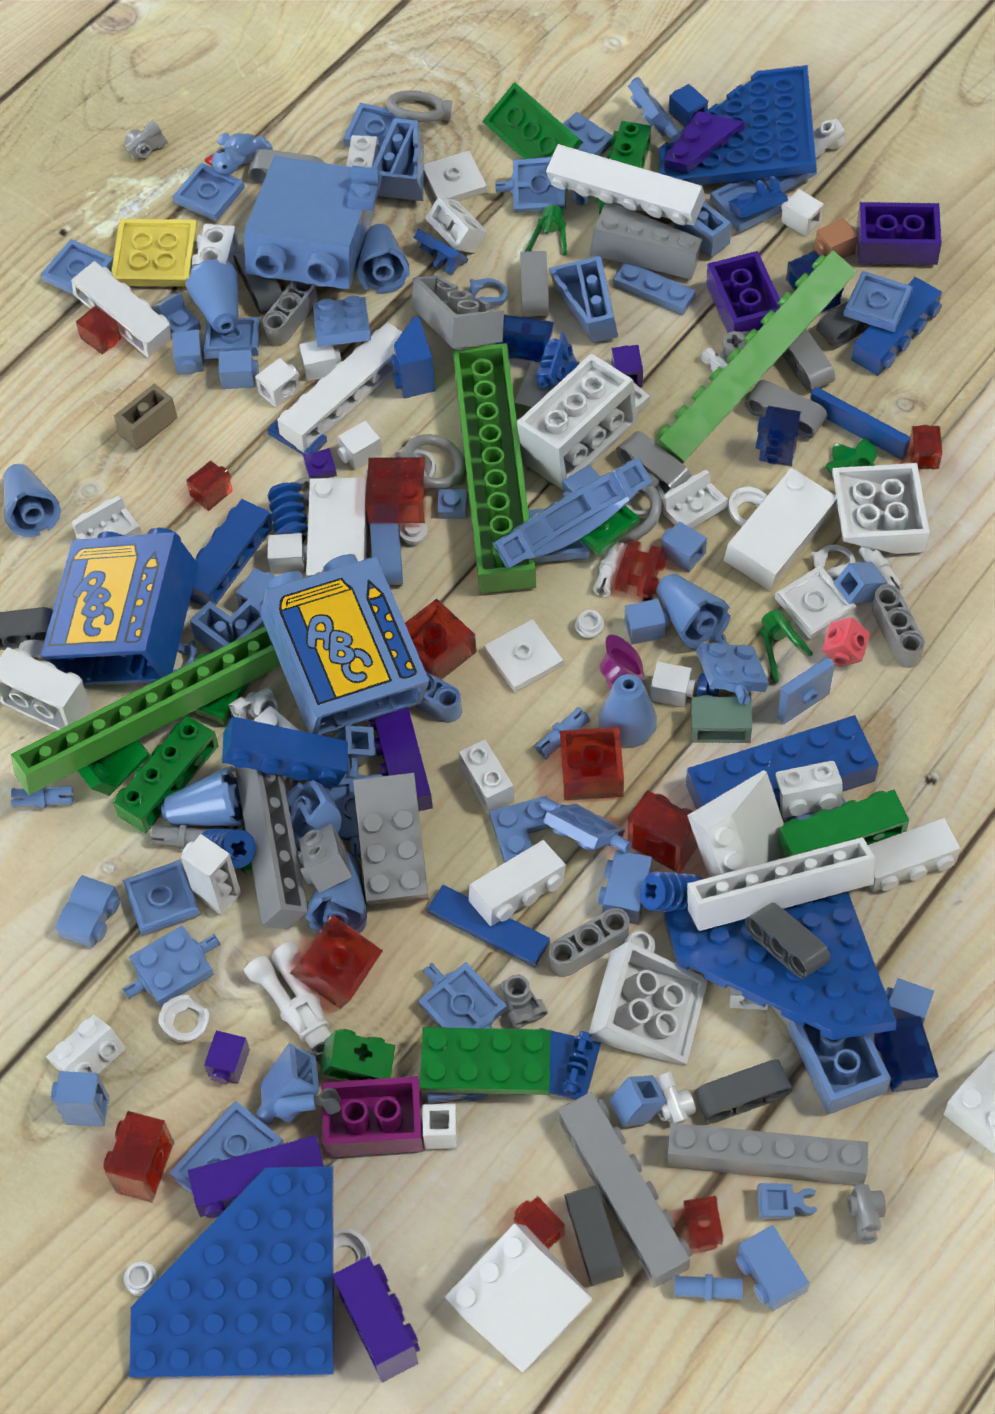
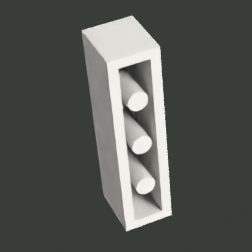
M94 261L71 280L73 295L147 358L171 339L170 323L167 318L162 314L158 315L154 312L146 300L135 296L130 287L115 279L108 268H102Z

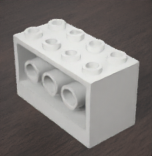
M591 353L517 421L523 464L562 489L563 480L585 466H591L637 422L633 379Z

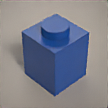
M689 83L669 95V114L683 127L689 125L698 111L705 112L708 110V100Z

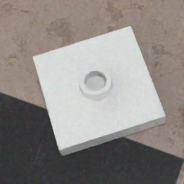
M470 151L424 164V176L436 200L440 197L460 201L487 192V185Z
M821 565L776 592L774 597L809 639L829 628L831 622L845 618L856 609L855 604H849L834 584L835 581Z
M533 619L484 645V651L514 693L564 666V660Z

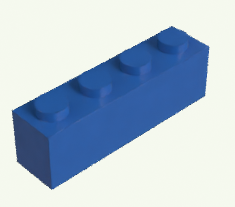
M914 277L908 284L913 286L912 295L895 332L870 325L855 341L851 361L877 376L885 368L889 369L894 363L897 354L900 351L904 352L908 348L915 334L920 335L927 321L931 317L935 318L942 307L940 303L942 291Z
M241 499L236 507L230 509L225 522L221 527L215 529L210 542L205 548L200 549L196 556V562L199 565L190 600L202 606H205L209 601L217 605L273 529L269 511L244 499Z
M232 716L223 732L222 763L230 764L237 768L259 770L266 774L288 776L295 780H315L324 786L337 787L347 773L348 741Z

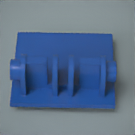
M564 332L561 333L559 340L552 338L546 343L540 368L536 375L537 384L540 387L545 388L548 385L555 387L580 364L576 360L572 345L568 343Z
M551 1030L549 1093L575 1100L588 1094L601 1042L591 1039L592 1035L589 1032L580 1031L578 1036H572Z

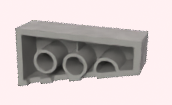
M605 203L594 228L590 255H601L602 258L692 280L698 263L702 239L615 203Z
M438 275L413 278L412 308L452 348L463 350L468 346L502 342L504 311L499 308L491 310L490 303L484 300L479 301V303L473 300V294L468 291L458 290L457 285Z

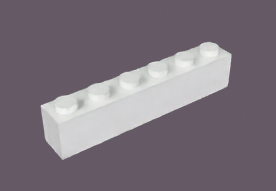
M559 144L546 170L550 183L558 189L564 190L568 188L581 196L588 197L591 195L598 197L601 201L608 204L613 202L622 204L625 208L632 211L639 209L655 218L666 217L679 225H685L686 223L694 226L706 199L703 187Z
M388 322L382 328L374 331L371 340L357 346L349 357L339 362L332 372L318 381L315 387L308 393L303 394L290 409L282 412L277 419L280 435L304 453L305 449L309 448L321 434L325 435L394 373L391 356H395L394 343L400 337L402 331Z
M862 837L687 883L688 911L698 931L746 919L770 903H776L783 909L873 885L875 856Z

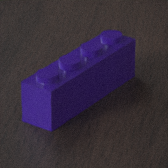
M409 708L369 720V727H373L378 738H374L377 756L383 755L384 763L379 764L382 777L414 773L419 811L432 809L431 791Z
M314 1135L189 1169V1179L199 1216H206L207 1218L218 1217L265 1168L324 1167L317 1136Z

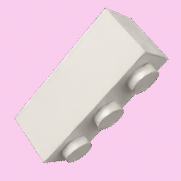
M945 818L869 844L868 846L875 856L874 884L869 886L872 892L880 889L887 891L908 879L912 881L919 880L933 870L939 869L943 871L951 868L957 862L960 847Z
M200 834L195 841H191L186 845L182 852L181 860L194 897L220 916H223L240 897V887L230 854Z
M542 840L469 884V902L490 926L499 921H506L523 906H530L541 895L558 889L564 882L566 864Z

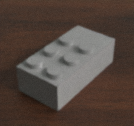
M414 773L353 780L365 895L368 906L429 899Z

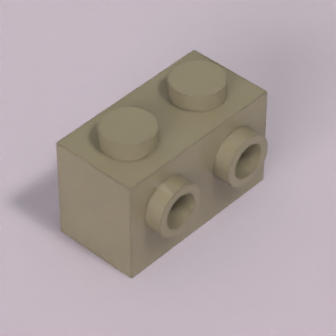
M155 383L114 415L119 435L137 450L178 418L173 398Z

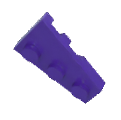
M698 111L664 158L665 167L688 173L710 156L709 152L718 145L723 147L729 142L728 138L734 133L740 134L744 131V121Z

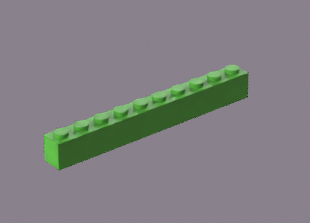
M834 250L827 257L822 254L811 267L815 270L810 275L804 273L794 284L797 287L796 291L793 294L788 291L777 304L781 307L776 312L770 310L761 320L764 326L759 331L753 329L743 340L746 345L742 350L736 347L726 359L729 364L724 369L719 366L708 378L712 381L709 386L705 388L702 385L691 397L694 402L689 407L684 404L673 416L677 421L671 427L666 424L658 432L656 437L659 438L657 442L659 446L683 464L844 288L857 271Z
M264 626L12 753L14 775L28 795H31L277 669L281 664L266 627Z

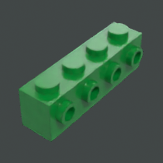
M621 121L619 130L613 133L612 146L614 147L613 150H608L607 159L644 169L651 144V125ZM595 197V202L599 203V214H601L605 202Z
M188 715L181 723L175 724L165 742L159 744L154 749L152 757L148 762L136 770L132 781L126 788L120 789L116 794L113 804L118 817L146 834L162 815L161 804L164 803L165 797L184 788L219 747L215 732Z
M895 789L887 792L877 791L866 799L857 802L856 800H850L843 803L839 808L830 811L823 809L815 812L811 817L787 821L780 827L778 842L785 857L862 837L867 845L906 832L909 818Z

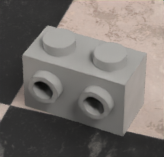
M332 823L320 829L311 830L299 839L301 851L297 854L303 865L301 868L302 875L307 884L313 883L319 893L353 877L345 845Z

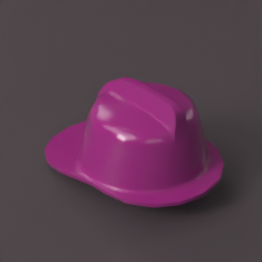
M608 635L605 640L606 653L600 664V671L606 678L609 689L611 690L618 677L625 674L635 675L644 681L643 665L637 651L623 638L617 635Z

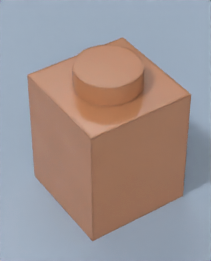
M843 218L817 230L814 249L819 257L822 254L827 257L834 250L839 256L846 258L855 254L858 235Z

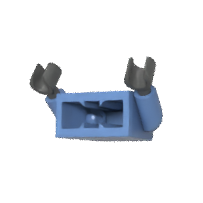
M288 1043L260 1085L262 1104L257 1109L256 1116L262 1122L271 1124L276 1117L285 1122H291L300 1112L316 1110V1106L323 1105L328 1114L340 1111L341 1106L338 1102L341 1101V1098L335 1089L326 1088L319 1096H316L319 1092L316 1061H318L321 1067L324 1044L318 1046L313 1053L309 1054V1051H304Z

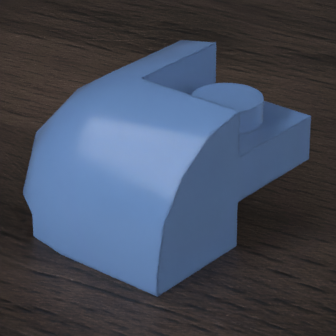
M312 780L303 785L297 783L286 796L295 845L298 851H301L299 839L311 830L320 829L332 823L336 832H339L342 821L340 812L330 793L317 781Z

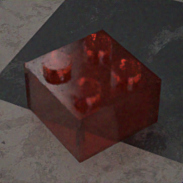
M425 457L368 458L366 508L369 523H425L427 483Z
M437 598L405 622L424 670L441 680L477 653L475 633Z
M620 727L560 731L564 800L624 797Z
M647 790L628 817L627 840L632 842L631 848L652 857L654 861L674 872L681 873L698 847L687 816L693 811L687 808H680L672 804L664 795L654 794Z
M331 915L320 927L290 974L333 1005L342 1009L352 999L383 950L337 917Z
M127 1111L124 1121L120 1120L116 1127L115 1139L117 1140L113 1151L109 1150L105 1156L103 1169L116 1193L153 1203L175 1142L165 1120Z

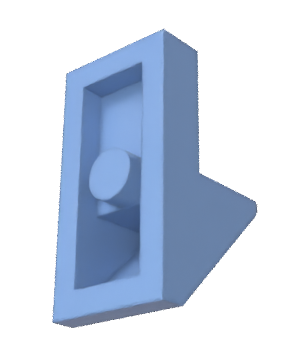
M352 166V184L347 198V208L374 211L382 180V174L378 168Z
M181 293L170 294L151 306L154 312L158 315L162 314L167 318L170 323L171 334L172 332L201 330L200 322L185 307Z

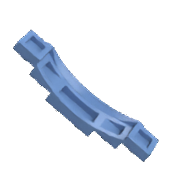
M634 458L616 470L604 474L588 485L578 488L538 512L533 518L514 528V531L493 542V545L506 568H511L524 559H533L552 553L596 529L636 495L637 491L649 485L652 481L640 458Z

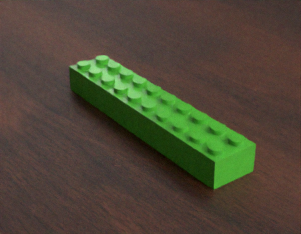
M507 343L473 346L463 350L453 348L479 592L490 593L536 588L534 558L524 559L511 568H506L493 545V542L514 531V528L529 520Z

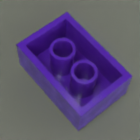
M860 202L857 217L858 264L938 265L942 245L939 203Z
M758 251L707 264L706 286L727 333L732 331L747 332L753 329L760 330L764 326L761 320L770 310L776 312L781 307L777 304L780 298Z
M367 1256L332 1274L338 1294L381 1382L383 1383L419 1364L416 1355L417 1352L421 1351L417 1343L418 1338L410 1323L403 1324L406 1320L396 1294L388 1295V1292L391 1290L380 1263L373 1265L370 1257Z

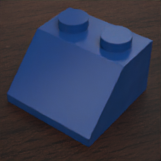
M418 316L411 320L394 343L395 356H391L393 370L397 372L393 373L396 389L401 388L404 399L435 391L433 359Z

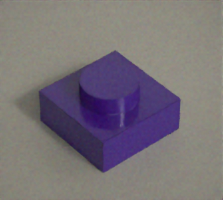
M330 448L303 455L310 479L337 476Z

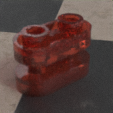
M629 540L617 573L615 590L627 593L630 585L637 587V596L648 599L650 594H656L659 583L657 574L658 571H664L667 555L663 554L664 549L662 547L654 545L650 547L649 553L641 551V542ZM638 562L644 563L641 576L634 575Z

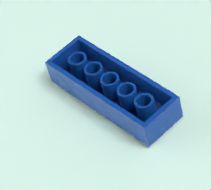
M853 715L689 767L686 774V787L697 810L764 770L768 774L779 811L781 812L780 790L776 781V772L835 761L842 780V792L875 782L879 763L856 716Z

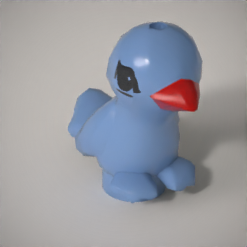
M225 132L219 135L218 144L224 145L223 148H219L217 152L205 158L204 161L218 173L229 175L237 171L239 165L251 162L257 150H272V145L262 135L255 138L250 133H235L230 136Z

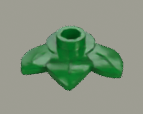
M866 438L862 439L855 449L834 443L832 450L834 461L827 463L826 468L832 474L833 468L875 466L874 461L877 457V451L874 445Z

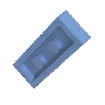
M624 263L613 279V286L681 315H684L696 295V290L644 268Z

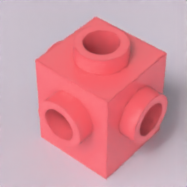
M853 617L831 622L826 633L822 652L839 667L862 662L870 632Z

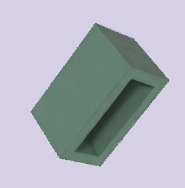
M710 695L692 697L691 743H751V700L748 704L744 705L742 703L741 705L736 695L730 697H713Z

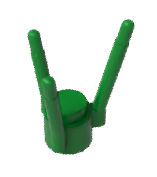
M548 205L543 209L542 218L538 219L537 227L524 252L532 250L543 228L545 234L560 230L562 254L567 255L565 232L567 223L562 220L564 212L559 206Z
M779 609L772 610L763 616L761 622L764 628L760 630V634L764 639L774 682L779 681V676L770 640L771 637L775 640H781L787 636L796 647L800 646L808 656L813 655V652L795 632Z

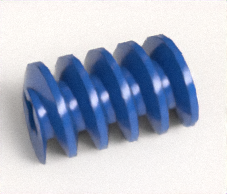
M290 482L280 483L271 487L267 496L270 502L269 508L272 512L271 519L274 522L272 526L275 535L302 533L304 542L306 536L303 533L308 531V525L303 523L307 520V516L302 513L305 510V505L300 503L304 499L303 494L298 493L302 490L301 484Z
M208 829L202 833L203 836L230 854L234 868H242L248 865L255 855L256 844L249 832L237 829Z
M652 872L642 882L640 889L641 902L650 911L672 912L686 910L688 908L687 883L704 878L697 874Z

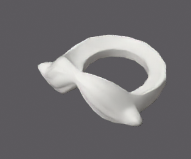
M830 544L819 552H811L815 568L819 565L825 566L828 553L831 551H840L848 557L849 563H855L853 553L843 546ZM849 563L832 567L826 572L835 580Z

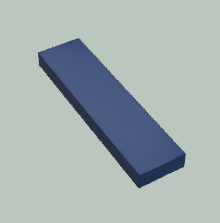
M815 387L811 392L810 400L818 403L826 410L827 420L862 439H868L873 445L901 460L908 454L910 436L819 387Z
M445 885L441 886L427 908L428 913L533 967H536L550 944L549 937L511 918L490 926L471 905L469 897Z

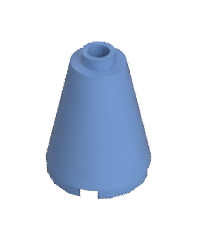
M375 224L367 230L357 265V276L365 289L377 290V293L380 294L391 293L400 289L405 284L407 276L409 277L410 273L409 263L391 229L385 224Z
M217 259L203 261L191 269V275L185 281L189 295L213 329L219 333H227L234 330L239 322L238 274L231 263L226 262L227 264L219 263Z
M14 464L8 467L4 472V517L11 531L23 537H35L40 535L39 531L48 528V531L52 529L58 522L61 513L57 498L28 466Z
M677 574L664 576L659 581L656 593L685 645L690 648H698L699 643H704L709 639L714 642V636L718 633L722 634L726 630L731 615L728 613L730 607L724 600Z
M625 674L616 679L598 717L602 736L607 741L609 739L621 748H635L645 744L657 728V715L644 684L639 677L632 674Z
M231 766L223 768L166 796L164 803L161 804L163 819L169 821L172 826L245 825L244 818H242L237 777L234 778L232 774L235 768Z
M348 852L347 856L353 877L321 893L315 888L307 906L308 913L305 914V920L308 919L311 930L321 936L332 939H340V934L349 933V938L355 937L363 932L367 924L359 860Z

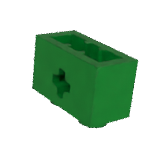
M335 1030L325 1039L320 1076L339 1081L391 1078L395 1045L385 1043V1040L379 1037L365 1038L357 1036L352 1030Z

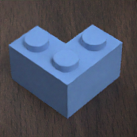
M249 598L236 612L229 616L209 601L190 619L194 638L214 652L264 627L265 625L260 615L262 606L252 598Z

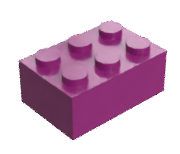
M418 1076L321 1083L322 1091L326 1088H333L341 1098V1101L338 1102L341 1109L337 1113L328 1114L322 1105L323 1147L327 1158L424 1151L421 1092Z

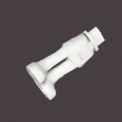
M289 941L273 951L271 960L294 992L296 998L290 999L279 982L272 963L267 956H260L251 961L245 967L244 973L252 982L261 984L268 991L281 1012L280 1017L282 1020L287 1022L299 1035L301 1042H307L310 1049L314 1051L318 1046L325 1044V1039L331 1035L328 1030L330 1024L325 1020L320 1005L321 999L310 990L298 971L296 963L300 955L299 948L295 942Z

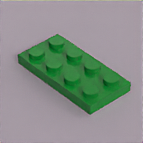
M513 82L482 121L523 159L552 157L558 144L577 150L583 143L580 138L515 82Z
M422 1027L420 1092L549 1095L551 1030Z

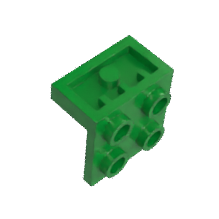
M138 739L77 771L92 790L110 796L150 757V753Z

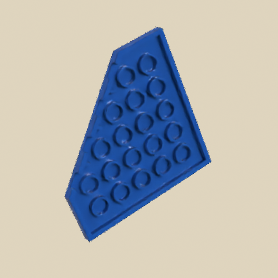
M808 65L756 71L750 76L751 81L744 86L740 84L726 95L727 99L720 105L715 103L705 111V113L744 121L745 130L740 134L734 133L728 138L729 142L723 147L719 145L709 152L710 156L688 173L665 167L664 158L676 142L664 143L659 147L660 174L697 185L769 178V176L780 177L817 172ZM686 127L678 133L681 135L686 129Z
M848 891L783 908L820 939L830 953V962L804 979L796 976L751 937L745 925L746 919L698 931L688 908L683 911L664 912V922L677 966L689 970V968L697 970L704 974V979L725 989L730 986L742 992V997L762 1007L769 1005L781 1011V1016L802 1026L807 1023L821 1030L820 1035L831 1040L896 1030L895 1016Z
M333 1166L265 1168L131 1306L130 1377L334 1374V1278L332 1275L334 1274Z

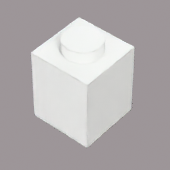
M798 189L792 196H788L787 202L782 203L781 222L807 237L822 222L824 204Z
M317 340L299 344L307 381L326 377L341 362L338 347L333 348V345L317 347Z
M366 421L338 436L339 449H337L341 460L344 463H349L354 470L361 468L382 455L381 439Z
M302 533L268 535L270 572L272 574H283L289 571L305 572L307 544H303Z
M657 662L651 684L650 700L685 708L687 697L692 698L695 690L696 681L691 680L692 668Z
M423 1104V1140L425 1149L458 1148L456 1104Z

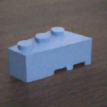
M393 119L372 168H378L382 174L377 196L423 201L424 141L418 120Z
M601 255L549 268L554 288L591 342L595 343L618 337Z

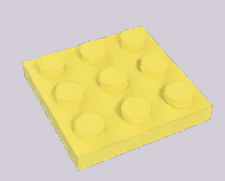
M120 219L111 271L114 278L128 286L186 287L185 281L191 275L192 259L195 252L198 230L197 220Z

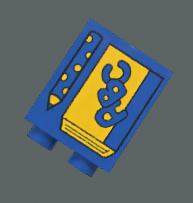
M158 527L150 529L147 534L123 536L116 532L106 531L99 533L97 538L72 540L40 657L44 661L52 663L58 670L64 673L72 672L82 679L84 686L149 683L173 673L199 565L181 542L180 536L170 529Z

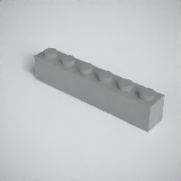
M235 767L245 829L254 838L256 844V852L251 864L262 926L289 929L308 911L283 775L266 774L259 770Z
M590 1092L559 1108L558 1122L592 1181L598 1187L599 1193L652 1285L656 1288L674 1278L675 1275L689 1270V1257L692 1256V1252L685 1239H678L673 1231L675 1223L670 1213L666 1209L662 1211L656 1202L659 1197L650 1181L645 1183L639 1173L642 1171V1167L637 1157L633 1153L629 1155L623 1146L626 1144L621 1130L618 1126L613 1128L608 1120L610 1114L602 1099L597 1101L593 1093Z
M670 1123L667 1167L855 1186L864 1184L867 1176L868 1142Z

